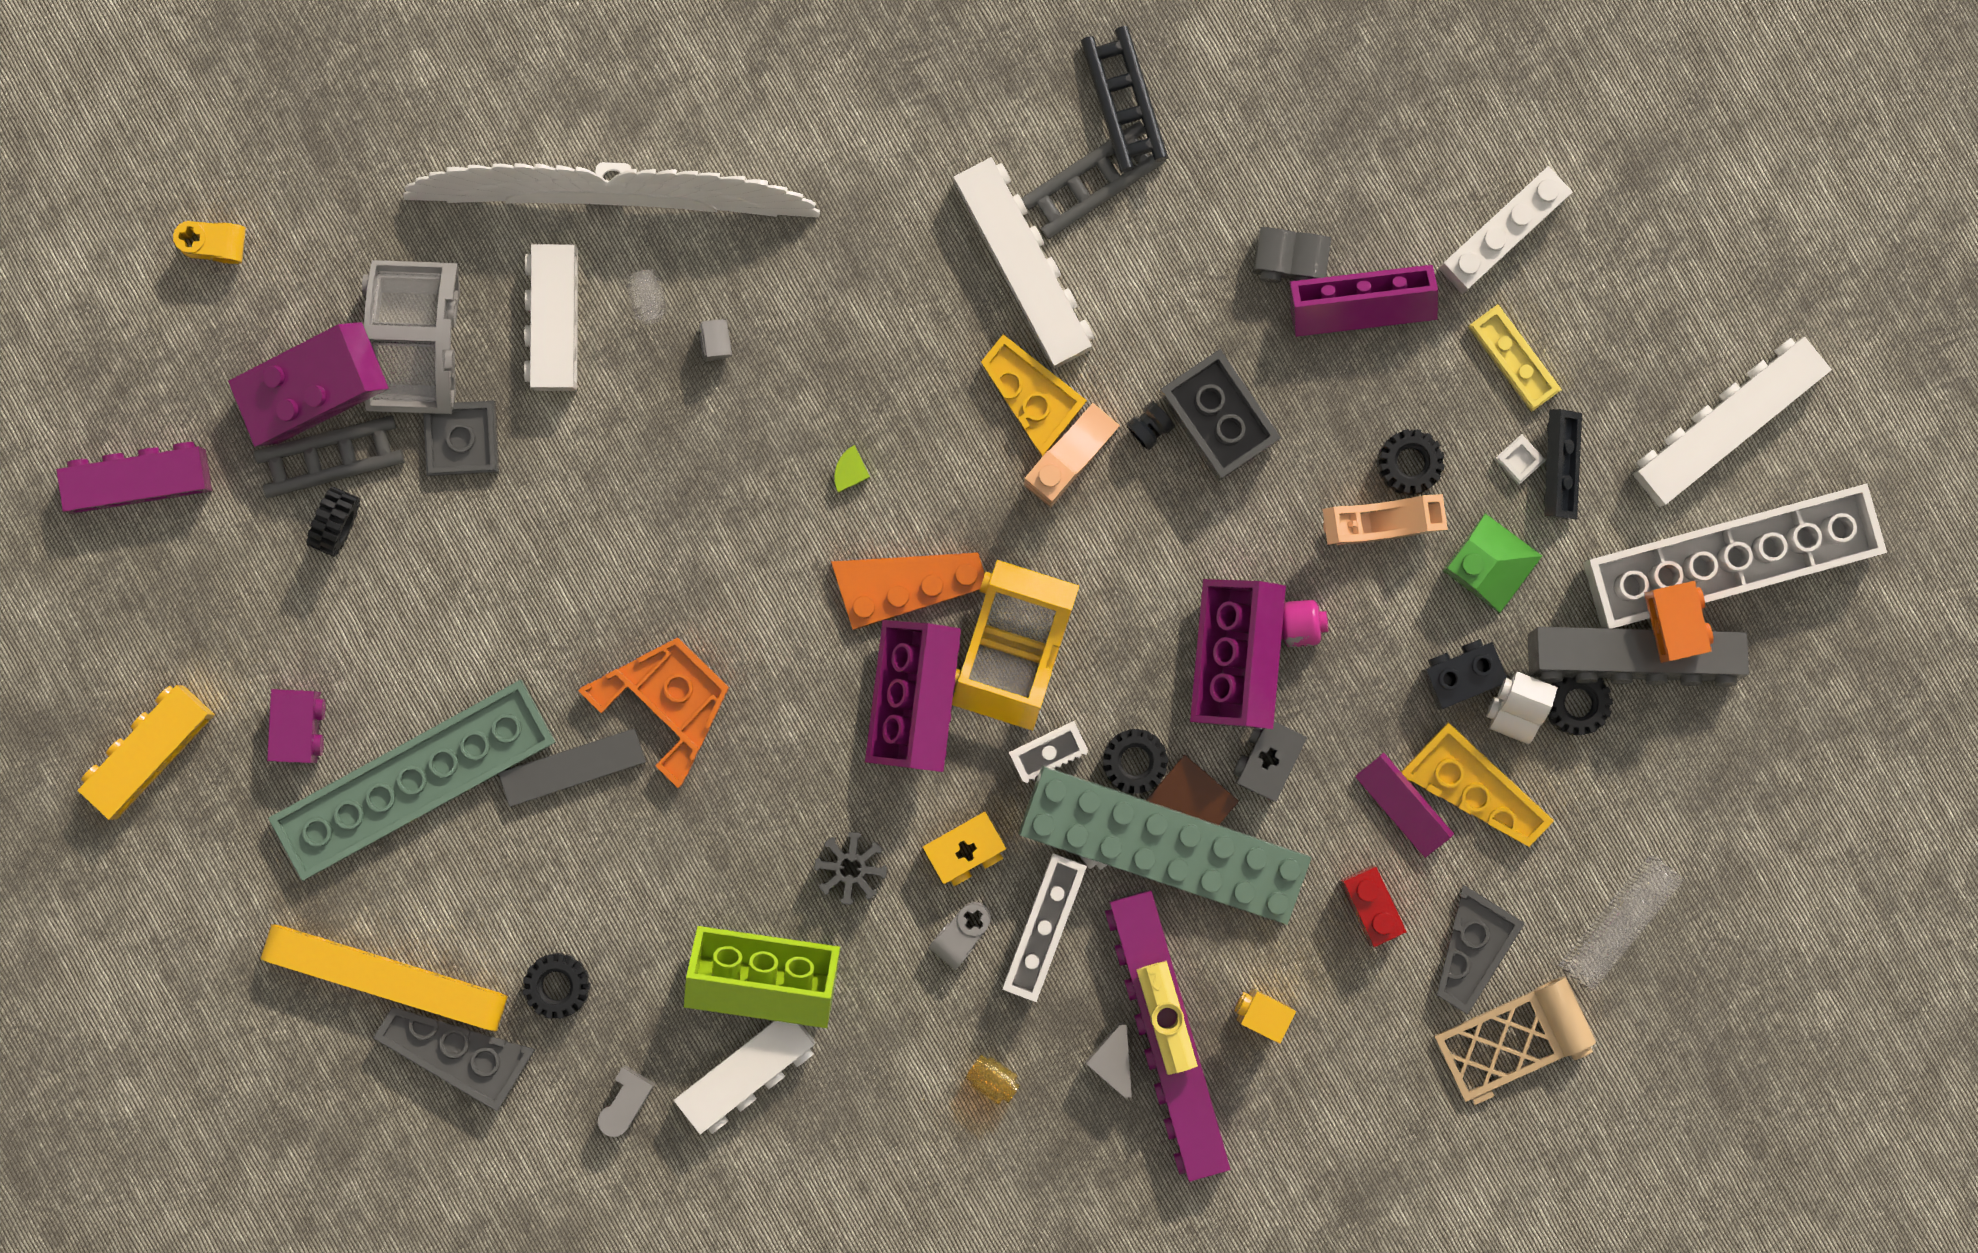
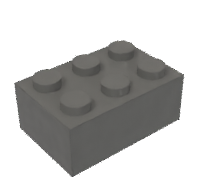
M1221 349L1160 389L1159 395L1218 481H1221L1281 439Z

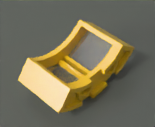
M997 560L993 573L985 572L979 592L986 595L962 670L956 669L955 693L952 705L1033 731L1079 585ZM1050 623H1051V624H1052V625H1051V629H1050V632H1049V635H1048V638H1047V641H1046V644H1045L1044 642H1045L1046 635H1047V632H1048V629H1049V626H1050ZM1039 663V666H1038V669H1037V673H1036L1034 682H1033V684H1032V679H1033V676H1034V673H1035L1037 664Z

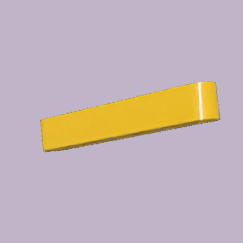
M271 924L260 958L263 961L491 1031L498 1030L508 998L507 995L276 924Z

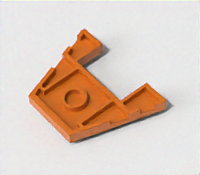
M677 637L592 683H588L578 691L603 714L629 687L680 737V741L655 765L677 788H680L730 687Z

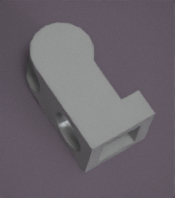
M626 1065L621 1068L615 1078L617 1082L623 1085L613 1103L606 1106L598 1117L600 1131L609 1137H618L631 1126L656 1084Z

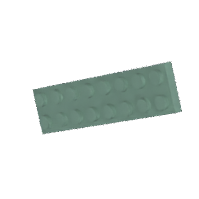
M520 679L281 810L268 819L302 881H305L555 744L556 741L523 680Z
M1043 765L1018 832L1020 836L1288 925L1312 858L1309 855Z

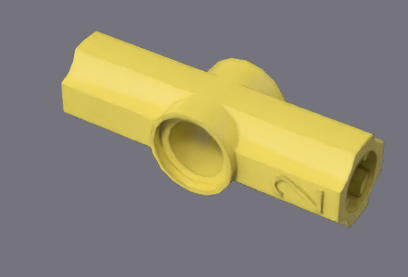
M1167 961L1136 969L1167 1075L1197 1067L1198 1065L1184 1021V1014L1180 1008ZM1164 1008L1175 1010L1177 1020L1173 1026L1165 1028L1158 1024L1157 1015L1160 1010Z

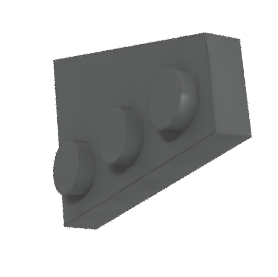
M1465 885L1462 888L1437 996L1468 1015L1525 923Z

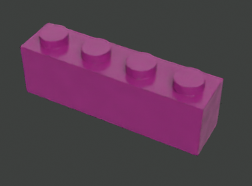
M1433 265L1290 281V306L1295 336L1438 320V287Z
M183 442L174 444L173 450L160 452L158 447L138 450V456L124 458V453H115L102 456L103 462L89 464L88 459L67 461L66 468L56 469L62 510L69 514H76L212 492L206 449L199 446L195 447L194 442Z

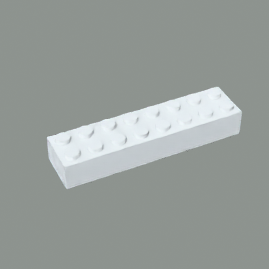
M1863 484L1583 562L1601 628L1612 629L1650 618L1644 592L1695 581L1696 588H1701L1705 603L1881 555L1887 553L1868 484Z

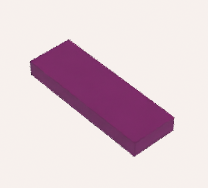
M1384 752L1356 774V779L1425 858L1454 835Z

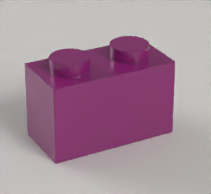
M271 689L267 761L317 763V756H322L324 749L323 735H318L319 720H324L326 711L325 699H320L321 692Z

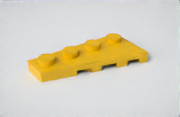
M1449 722L1401 771L1407 780L1447 800L1459 809L1474 815L1528 847L1554 822L1552 817Z

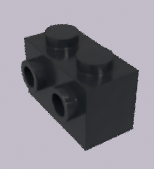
M1481 639L1462 646L1463 654L1451 659L1447 652L1428 660L1430 667L1422 670L1438 710L1502 685L1507 676L1493 642L1483 645Z

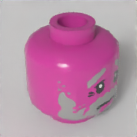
M1314 600L1285 602L1281 639H1284V643L1288 647L1318 645L1321 642L1322 633L1329 631L1327 611H1320L1318 603Z

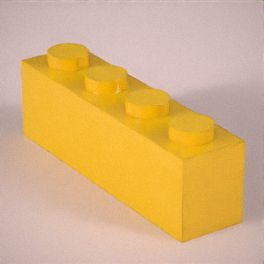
M176 685L174 688L171 686L165 688L155 699L158 705L149 714L146 712L142 713L130 726L133 729L132 733L125 740L120 738L114 742L106 751L109 757L100 767L97 764L92 766L81 778L84 784L77 791L108 820H117L215 716L185 686Z

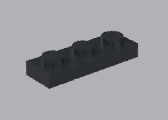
M1563 409L1549 410V422L1547 425L1548 448L1545 462L1544 517L1577 520L1582 413Z

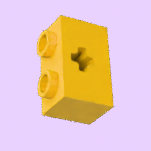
M984 811L924 845L923 849L942 883L946 884L951 881L954 887L972 877L969 870L982 863L986 869L1004 859L1000 852L1006 850V847L987 813ZM961 841H965L967 845L974 843L977 847L972 852L974 857L972 860L968 861L966 857H957L956 852L960 850L959 843Z
M1251 988L1249 994L1245 992L1241 994L1234 1009L1238 1014L1236 1020L1241 1025L1279 1044L1296 1013L1290 1006L1254 988Z

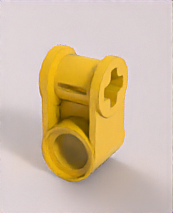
M185 221L175 228L173 241L176 247L189 258L212 260L227 264H242L246 227L232 223ZM192 233H195L199 241H194L192 247H190L185 242V239H190Z

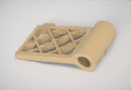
M1566 976L1549 981L1529 993L1434 1035L1465 1102L1472 1099L1475 1105L1494 1097L1493 1089L1561 1058L1572 1056L1573 1060H1578L1593 1052L1591 1046L1596 1043V1039ZM1529 1001L1535 1012L1531 1028L1511 1021L1515 1008ZM1509 1011L1507 1019L1498 1017L1499 1015ZM1493 1019L1504 1024L1498 1043L1478 1036L1483 1022ZM1538 1020L1544 1033L1535 1030ZM1476 1026L1474 1034L1466 1032V1030ZM1509 1026L1528 1032L1522 1052L1502 1045ZM1457 1034L1472 1039L1465 1058L1450 1053L1445 1040ZM1533 1035L1547 1039L1554 1052L1540 1059L1526 1054ZM1476 1041L1496 1048L1489 1067L1469 1060ZM1500 1049L1520 1056L1514 1071L1506 1074L1493 1069ZM1454 1059L1463 1062L1460 1072ZM1524 1059L1533 1061L1522 1067ZM1467 1065L1487 1071L1483 1084L1468 1091L1463 1081ZM1491 1074L1501 1076L1489 1082Z

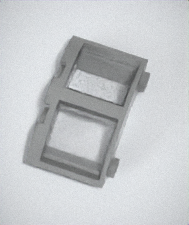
M372 260L370 273L364 274L362 278L363 296H366L364 328L389 389L366 400V411L452 414L456 395L455 350L451 349V328L456 327L460 296L458 263Z

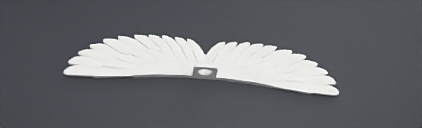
M602 162L596 166L595 173L581 167H576L575 170L566 166L556 165V168L543 164H535V167L515 163L514 166L493 164L492 167L468 165V168L447 167L446 172H429V176L416 178L415 182L405 186L406 192L403 194L404 200L447 201V203L505 201V204H600L708 212L721 210L777 217V215L819 217L820 210L815 208L816 203L803 198V194L787 191V187L768 185L767 180H745V176L720 177V173L711 172L698 174V171H683L677 173L676 169L660 171L656 173V169L637 172V169L631 170L630 165L626 163ZM609 171L620 173L609 181L603 178Z

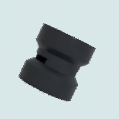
M1151 401L1144 407L1142 415L1133 417L1125 424L1132 435L1148 451L1157 444V438L1160 435L1168 434L1175 428L1172 420L1154 401Z

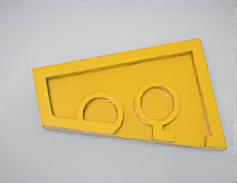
M1004 334L981 361L983 368L1043 457L1087 400Z

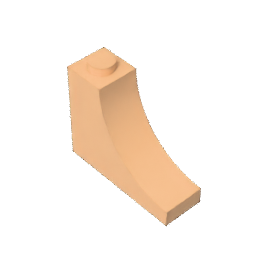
M1092 403L1067 433L1044 454L1024 478V486L1051 508L1120 425Z

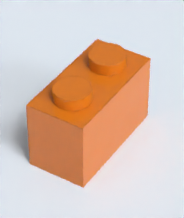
M1695 581L1644 592L1661 663L1712 652L1710 644L1714 642L1713 632L1710 624L1704 621L1702 609L1705 608V599L1701 588H1696Z

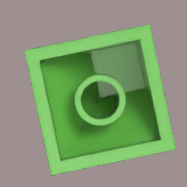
M1485 513L1442 571L1495 611L1501 613L1542 555Z

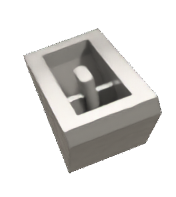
M1124 1022L1118 1023L1086 1059L1085 1063L1124 1098L1132 1097L1127 1024Z

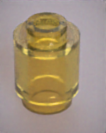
M982 1054L965 1077L972 1082L970 1085L972 1088L997 1105L1002 1100L1009 1103L1021 1086L1015 1082L1019 1075L990 1056L988 1059Z

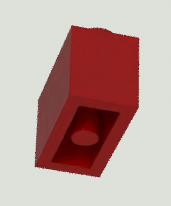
M1369 866L1339 880L1370 946L1376 947L1407 932L1376 866Z

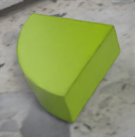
M855 445L842 454L836 465L835 485L838 493L870 478Z

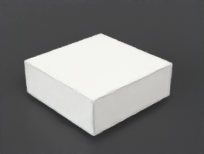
M1523 434L1494 458L1517 485L1522 483L1546 461Z

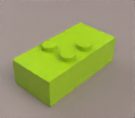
M697 926L686 975L684 1008L828 1028L837 978L840 947Z

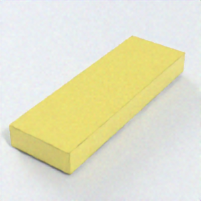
M1498 304L1468 326L1531 412L1562 390Z

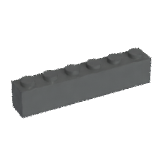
M1537 627L1528 634L1529 676L1541 677V681L1547 683L1561 682L1563 677L1576 678L1577 683L1598 682V678L1611 679L1612 684H1629L1633 682V679H1646L1647 685L1667 684L1668 680H1680V685L1697 686L1701 685L1702 681H1715V686L1731 687L1737 685V681L1749 675L1747 632L1712 631L1714 638L1713 644H1710L1712 652L1661 663L1653 630Z

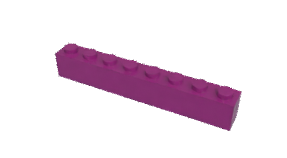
M1147 890L1109 901L1111 909L1104 912L1109 930H1117L1121 943L1114 945L1119 965L1127 964L1130 979L1124 980L1129 1000L1136 999L1140 1013L1135 1014L1134 1018L1139 1035L1146 1034L1150 1048L1144 1049L1149 1070L1156 1069L1160 1083L1153 1084L1159 1105H1167L1170 1117L1163 1120L1169 1140L1176 1138L1180 1151L1173 1154L1179 1175L1186 1173L1188 1181L1191 1182L1231 1170L1152 891ZM1167 961L1198 1065L1190 1070L1167 1075L1136 971V969ZM1164 1008L1157 1015V1022L1161 1027H1171L1177 1020V1014L1171 1008Z

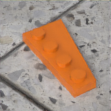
M978 553L831 561L852 630L979 591L985 575Z

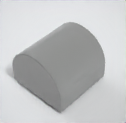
M727 320L701 322L698 331L703 360L708 362L731 357L732 350Z

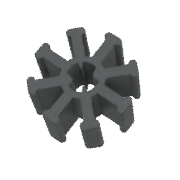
M860 832L848 833V836L851 838L849 853L846 854L836 842V837H831L825 842V847H830L837 856V862L823 861L820 857L815 859L814 869L816 871L820 869L836 870V876L827 883L819 885L824 894H829L831 892L830 889L841 880L845 882L844 897L840 900L842 904L851 905L854 903L852 892L853 884L856 882L867 894L866 899H871L877 894L878 890L871 887L864 878L865 874L881 875V878L887 876L888 867L886 865L874 867L867 866L866 860L875 853L883 851L878 842H873L872 847L862 855L857 854L859 838L862 836ZM846 858L851 862L856 859L859 861L861 867L857 868V870L861 872L857 877H854L852 874L847 876L843 874L841 869L845 868V866L842 865V862Z

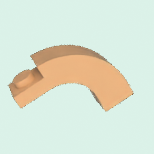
M1443 494L1422 495L1375 504L1322 509L1324 517L1323 529L1326 534L1327 545L1365 543L1448 530Z

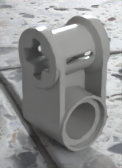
M980 902L967 903L950 924H946L929 945L928 949L956 971L974 949L975 943L987 930L991 922L989 909ZM978 910L982 913L980 920L983 925L980 927L975 924L971 928L966 924L969 918L965 913L969 911L973 914Z

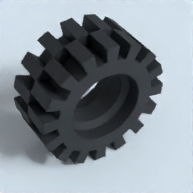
M1407 429L1394 434L1385 442L1379 452L1380 456L1379 460H1377V467L1380 468L1379 475L1385 480V485L1388 488H1393L1399 494H1420L1431 488L1440 479L1445 465L1443 464L1444 452H1441L1439 448L1441 445L1438 441L1435 442L1432 439L1433 436L1429 433H1422V430ZM1415 449L1423 455L1425 464L1420 474L1408 476L1400 471L1397 459L1403 450Z
M330 487L325 493V498H322L320 507L315 512L316 516L311 522V528L308 531V538L306 540L307 546L335 557L344 546V541L347 540L349 531L354 525L353 521L357 517L360 498L336 487Z
M1563 677V681L1550 684L1558 687L1552 708L1548 714L1551 724L1556 725L1559 731L1566 732L1569 735H1585L1597 731L1599 727H1603L1606 723L1605 720L1607 717H1610L1612 712L1610 711V705H1613V698L1610 699L1609 696L1611 691L1609 687L1604 685V680L1598 678V682L1577 683L1576 678ZM1574 689L1584 690L1591 697V709L1583 717L1572 716L1565 707L1566 696Z
M1130 729L1117 734L1107 744L1103 754V768L1108 780L1116 788L1127 793L1135 794L1151 790L1162 781L1167 771L1168 757L1164 745L1157 736L1146 730ZM1131 747H1139L1148 754L1149 766L1141 775H1130L1122 767V755Z
M562 953L549 954L539 958L528 968L527 975L523 979V983H525L523 994L527 997L528 1006H532L535 1009L534 1012L538 1015H544L548 1019L565 1018L578 1011L584 1002L587 1001L590 989L589 974L587 970H584L583 964L575 960L573 956ZM560 972L568 977L570 991L564 999L553 1000L545 994L543 982L548 974Z

